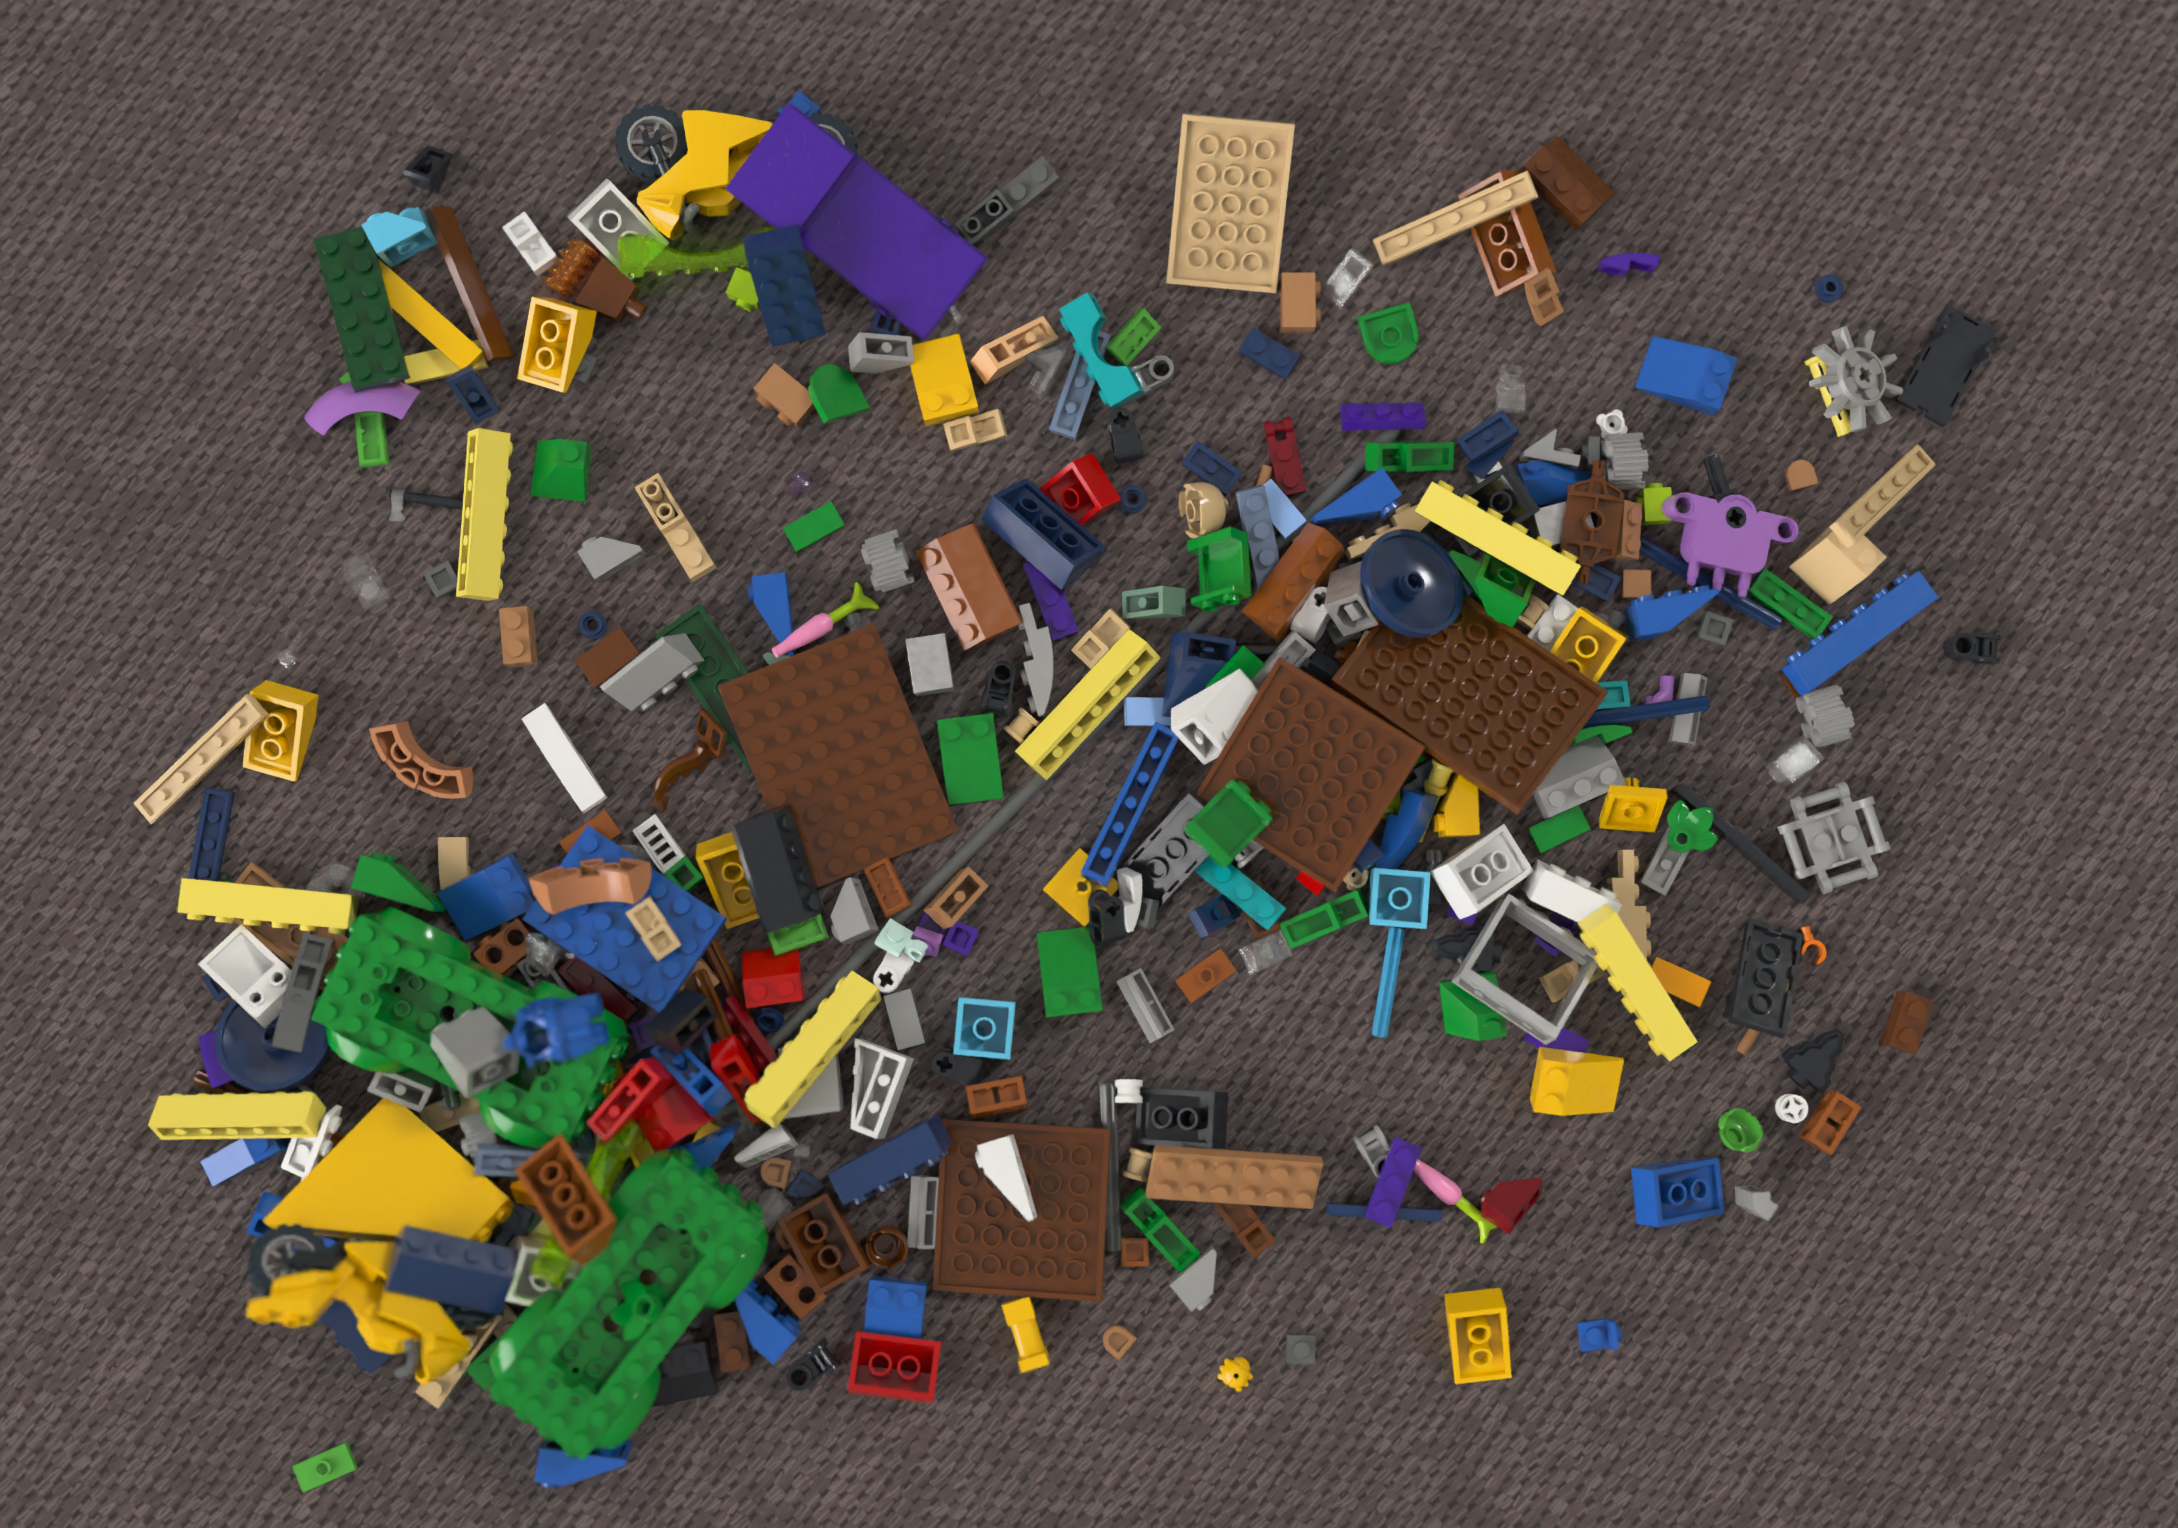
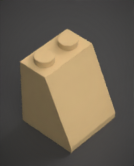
M1827 527L1789 568L1830 605L1867 578L1886 556L1864 535L1847 548L1832 529Z

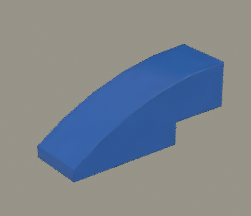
M1404 790L1399 814L1389 813L1380 847V851L1384 855L1376 863V868L1396 869L1408 857L1424 834L1439 796L1422 790Z

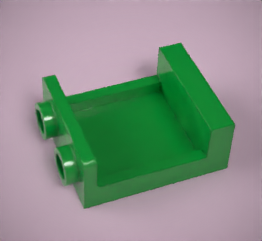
M1227 527L1187 541L1188 552L1198 555L1200 596L1191 598V605L1201 608L1204 612L1217 611L1220 606L1236 605L1240 603V600L1251 597L1248 533L1233 527Z
M1232 779L1182 829L1222 870L1273 820L1269 816L1271 810L1260 800L1256 803L1249 796L1251 790L1240 780L1236 783Z

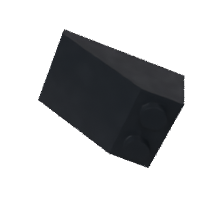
M1507 464L1459 496L1462 498L1466 494L1479 502L1477 507L1487 512L1488 508L1495 510L1503 515L1501 521L1510 526L1513 522L1520 524L1540 511L1510 464ZM1453 534L1468 557L1481 550Z
M1140 1088L1143 1103H1137L1135 1144L1226 1149L1228 1092Z

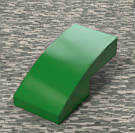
M1620 725L1590 727L1581 730L1571 744H1577L1596 735L1606 744L1632 733L1631 727Z

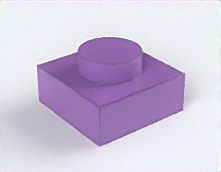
M916 926L912 940H921L928 945L925 950V956L937 957L943 935Z

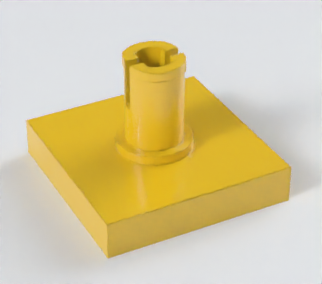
M1625 778L1626 784L1622 786L1610 785L1600 813L1599 828L1655 832L1667 800L1666 789L1639 787V780L1636 778L1632 779L1633 785H1631L1630 778Z
M1079 848L1044 887L1043 891L1085 927L1089 922L1088 899L1094 891L1102 889L1112 896L1119 886L1118 881L1113 877L1107 889L1083 878L1081 870L1088 855Z

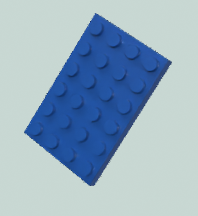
M587 825L560 866L564 870L580 867V861L604 858L605 863H620L619 860L621 858H638ZM651 868L649 888L643 898L635 905L615 901L595 902L572 907L552 915L536 899L523 920L660 1012L674 999L727 921V918ZM649 896L656 903L682 944L659 961L655 959L641 939L642 936L626 915L627 911Z

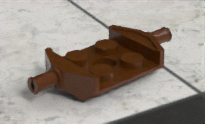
M1593 460L1592 476L1589 480L1571 484L1566 488V492H1568L1561 544L1558 546V551L1561 553L1562 550H1565L1578 558L1575 562L1580 565L1577 584L1583 583L1582 585H1589L1590 568L1595 564L1614 559L1617 553L1625 494L1618 487L1605 481V478H1603L1605 461L1602 460L1601 462L1600 460ZM1594 513L1600 518L1599 527L1591 528L1587 525L1586 517L1588 514Z

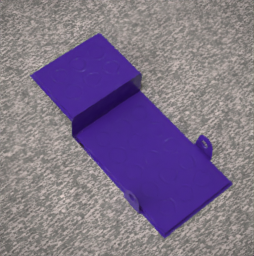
M790 102L726 187L728 192L776 229L798 224L804 248L868 297L871 300V306L890 320L895 318L924 342L988 259L987 256L958 234L959 231L938 214L936 216Z

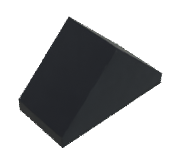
M427 145L404 169V175L412 185L439 194L453 154Z

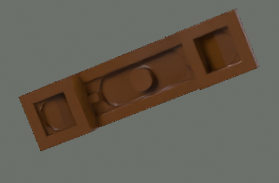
M1212 1202L1253 1258L1276 1242L1249 1205Z

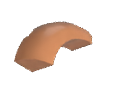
M408 721L369 729L374 746L383 762L386 761L389 767L397 774L396 777L408 786L440 798H466L471 794L473 788L472 766H448L429 757L416 743Z
M604 858L580 861V867L563 870L562 866L546 870L530 877L529 882L539 904L552 915L572 907L595 902L615 901L635 905L643 898L649 888L651 865L650 862L630 858H621L619 860L620 863H605Z

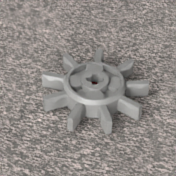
M1847 326L1832 331L1839 353L1833 351L1826 344L1813 348L1812 353L1828 366L1826 375L1809 381L1810 387L1821 388L1827 386L1833 397V401L1826 409L1824 416L1830 418L1838 415L1843 408L1850 410L1851 432H1857L1866 428L1865 408L1877 425L1889 421L1892 417L1880 399L1882 396L1891 398L1903 394V388L1886 382L1884 368L1890 366L1897 359L1896 355L1890 354L1878 358L1871 352L1875 335L1873 330L1860 334L1857 347L1853 346Z

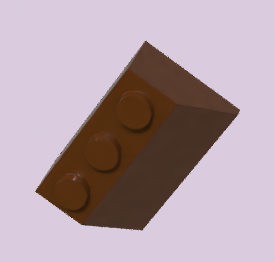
M1558 136L1545 144L1524 164L1520 171L1521 174L1528 170L1536 192L1576 231L1616 194Z
M832 1189L777 1220L818 1296L868 1269L872 1264L868 1260L862 1243Z

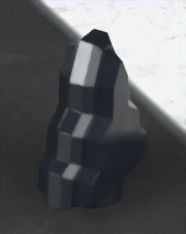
M1479 923L1476 928L1464 929L1459 935H1445L1433 940L1432 950L1444 958L1457 960L1461 966L1486 923ZM1494 931L1471 968L1477 974L1490 972L1492 963H1500L1502 941L1495 940Z
M1835 1028L1822 1033L1814 1042L1804 1041L1798 1047L1790 1046L1780 1055L1791 1068L1786 1073L1787 1076L1802 1089L1810 1085L1823 1094L1831 1084L1829 1076L1835 1069L1834 1058L1841 1051L1845 1035Z

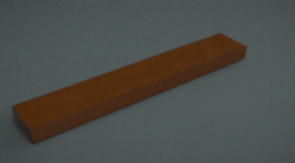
M429 207L425 211L487 361H506L511 359L513 353L452 208Z

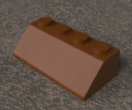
M1519 170L1500 171L1459 194V200H1463L1520 174ZM1531 202L1470 228L1496 297L1525 287L1524 282L1546 268L1551 270L1552 275L1557 273Z
M974 523L941 536L915 551L964 651L979 648L1023 623Z
M1307 523L1242 612L1276 642L1281 643L1290 632L1294 617L1302 609L1313 590L1324 586L1330 577V572L1335 571L1346 556L1343 545L1325 528Z
M560 1133L517 1167L515 1172L566 1256L581 1266H585L607 1248L617 1220L567 1140Z

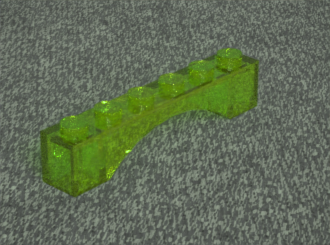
M758 227L751 235L775 230L776 228ZM649 235L619 236L618 238L621 273H628V277L631 278L643 277L645 272L656 271L657 276L672 275L673 270L683 269L684 274L700 273V268H711L712 272L728 271L729 266H739L740 269L749 270L743 241L721 251L688 253L663 245Z
M632 1122L608 1143H605L600 1138L586 1170L604 1201H606L641 1134L639 1125ZM551 1233L530 1271L533 1277L559 1289L574 1261L566 1256L554 1234Z

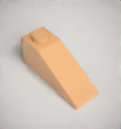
M1041 316L982 346L970 363L984 384H987L1005 375L1056 341L1058 336L1045 317Z

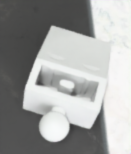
M241 924L198 965L262 1027L266 1028L280 1015L291 970Z

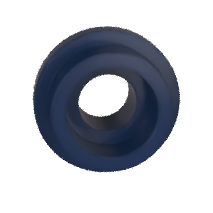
M1834 275L1822 276L1815 284L1816 296L1823 302L1830 303L1836 301L1843 293L1841 280ZM1826 284H1831L1834 287V291H1827Z
M1129 485L1120 492L1119 496L1122 500L1119 503L1126 512L1136 513L1145 507L1147 497L1141 487ZM1131 494L1136 495L1138 502L1130 504L1127 500L1128 496Z
M589 611L581 616L578 627L581 634L586 638L597 639L605 633L607 622L602 614L596 611ZM592 620L598 623V627L595 630H589L588 624Z
M766 1005L759 1008L755 1019L761 1031L772 1033L782 1026L784 1016L778 1008Z

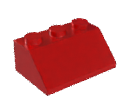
M631 1070L612 1084L615 1089ZM674 1079L660 1097L634 1120L653 1151L657 1152L658 1150L677 1148L712 1121L713 1117Z
M856 1331L848 1384L849 1394L934 1404L941 1342Z

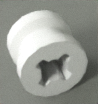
M1115 1080V1087L1117 1088L1115 1103H1143V1097L1140 1095L1143 1080Z
M1784 1094L1777 1099L1775 1111L1782 1120L1798 1123L1807 1116L1808 1105L1801 1096Z

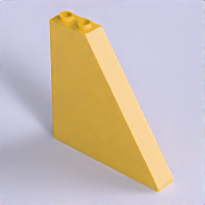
M383 1098L263 1221L273 1229H277L282 1224H287V1226L299 1224L301 1228L307 1229L308 1227L314 1230L315 1235L352 1239L358 1237L364 1240L395 1242L399 1231L405 1225L485 1243L491 1236V1231L494 1227L509 1218L515 1205L509 1197L484 1175H475L474 1167L408 1108Z

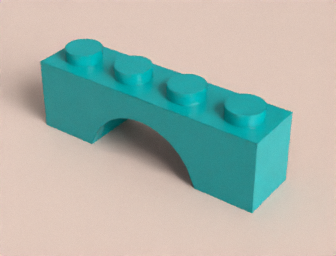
M1087 292L1059 309L1063 316L1060 318L1061 324L1068 333L1071 331L1075 339L1073 346L1080 357L1084 356L1088 363V366L1085 367L1086 371L1093 381L1097 380L1101 388L1098 393L1104 404L1117 409L1144 394L1145 390L1132 367L1111 366L1101 356L1098 348V335L1107 318L1095 296Z

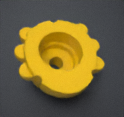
M1235 1357L1233 1360L1226 1358L1224 1360L1225 1365L1219 1367L1221 1373L1218 1374V1379L1223 1380L1226 1385L1241 1392L1243 1386L1248 1387V1380L1253 1379V1375L1249 1372L1250 1365L1242 1357ZM1235 1373L1239 1374L1237 1378L1233 1377Z

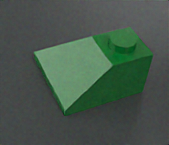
M564 439L537 441L530 496L586 502L593 448L587 442Z
M1486 552L1474 582L1487 615L1494 618L1495 621L1512 628L1527 605L1536 580Z
M1494 971L1478 974L1498 987ZM1452 979L1439 981L1446 1034L1477 1041L1507 1036L1505 1017L1451 982Z

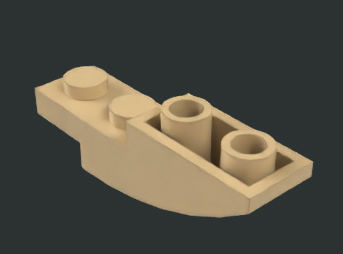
M659 473L634 487L692 582L717 568Z
M1410 503L1402 505L1394 510L1396 514L1390 519L1394 526L1393 528H1390L1388 524L1375 530V536L1365 539L1364 536H1360L1350 541V547L1345 550L1349 561L1363 556L1368 547L1387 532L1398 529L1421 532L1430 520L1415 512L1419 504L1412 507Z
M1618 850V878H1607V889L1617 894L1615 899L1622 905L1618 916L1647 961V957L1651 955V942L1647 940V929L1650 928L1651 917L1650 912H1646V906H1635V901L1639 899V886L1635 884L1634 873H1637L1639 868L1638 857L1634 856V850Z
M496 1315L493 1319L489 1320L488 1324L483 1327L479 1325L475 1330L468 1331L467 1328L459 1331L465 1338L470 1340L469 1355L443 1376L425 1385L420 1384L415 1393L437 1409L440 1408L467 1372L465 1369L482 1351L503 1315Z

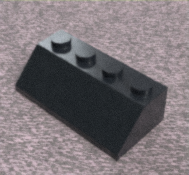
M791 805L762 811L730 826L764 934L807 921L824 912Z
M709 1337L673 1344L658 1364L660 1384L651 1407L719 1393Z

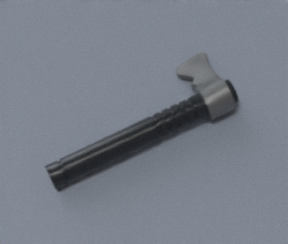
M393 488L389 493V499L392 502L390 521L405 520V516L401 511L404 509L403 505L405 502L463 510V499L419 494L408 492L406 489Z

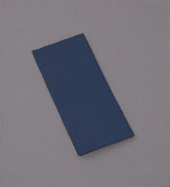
M1510 440L1473 465L1469 462L1465 469L1483 479L1515 441Z

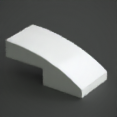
M525 212L502 227L537 276L560 261Z
M1125 867L1117 870L1120 895L1118 898L1124 904V925L1126 932L1129 933L1134 931L1140 912L1142 874Z

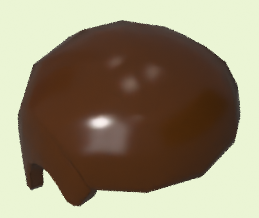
M890 1225L878 1227L866 1238L865 1252L868 1260L875 1266L893 1269L907 1259L909 1245L905 1234L897 1227ZM893 1241L892 1249L889 1252L883 1253L890 1242Z

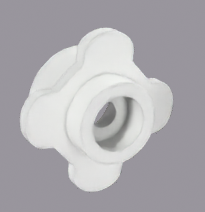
M1613 410L1607 415L1600 414L1596 418V423L1600 425L1602 431L1601 438L1604 440L1610 434L1627 433L1628 429L1625 426L1623 413L1620 410ZM1614 423V427H1610L1609 424Z

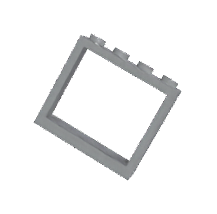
M1507 894L1497 904L1451 982L1547 1045L1557 1038L1598 967L1594 959L1597 953L1593 949H1589L1585 943L1573 937L1571 931L1564 927H1558L1549 921L1550 919L1546 914L1534 911L1528 907L1522 898L1518 900L1512 895ZM1504 913L1582 965L1550 1022L1471 970Z

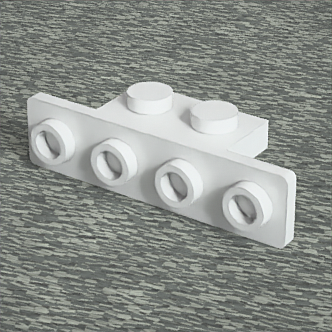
M334 1106L325 1115L317 1138H291L281 1168L302 1177V1181L329 1154L333 1142L330 1141L331 1136L338 1130L342 1118L339 1117L342 1109L341 1106Z

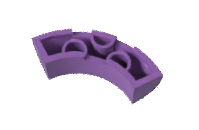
M348 381L321 396L310 407L304 419L323 436L331 430L338 420L357 412H383L402 420L421 391L398 381L355 393L351 381Z

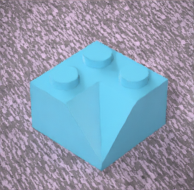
M419 207L407 208L399 215L389 212L376 213L371 215L367 222L362 224L376 254L390 267L438 243L428 219Z
M1381 868L1370 869L1368 894L1369 924L1427 929L1431 872Z
M959 997L953 1054L1010 1059L1016 1002Z

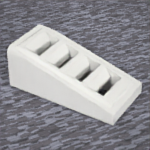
M656 814L633 830L662 874L686 856ZM655 824L658 829L645 838L642 833ZM662 834L663 839L653 846L649 844L651 840ZM668 842L670 847L657 855L655 851ZM674 851L676 856L664 864L662 859Z
M779 1124L776 1129L770 1128L738 1153L734 1159L738 1164L748 1168L798 1146V1143L789 1130Z

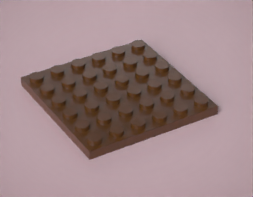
M1278 657L1196 792V795L1208 804L1232 779L1236 783L1239 780L1242 781L1251 790L1249 796L1256 803L1259 800L1262 801L1271 810L1269 816L1273 819L1253 841L1336 892L1426 746L1295 665Z
M942 1119L954 1144L947 1149L949 1154L940 1160L933 1290L1102 1302L1111 1129ZM1014 1134L1038 1217L1028 1221L985 1174L984 1168H979L975 1157V1152L978 1151L977 1145Z

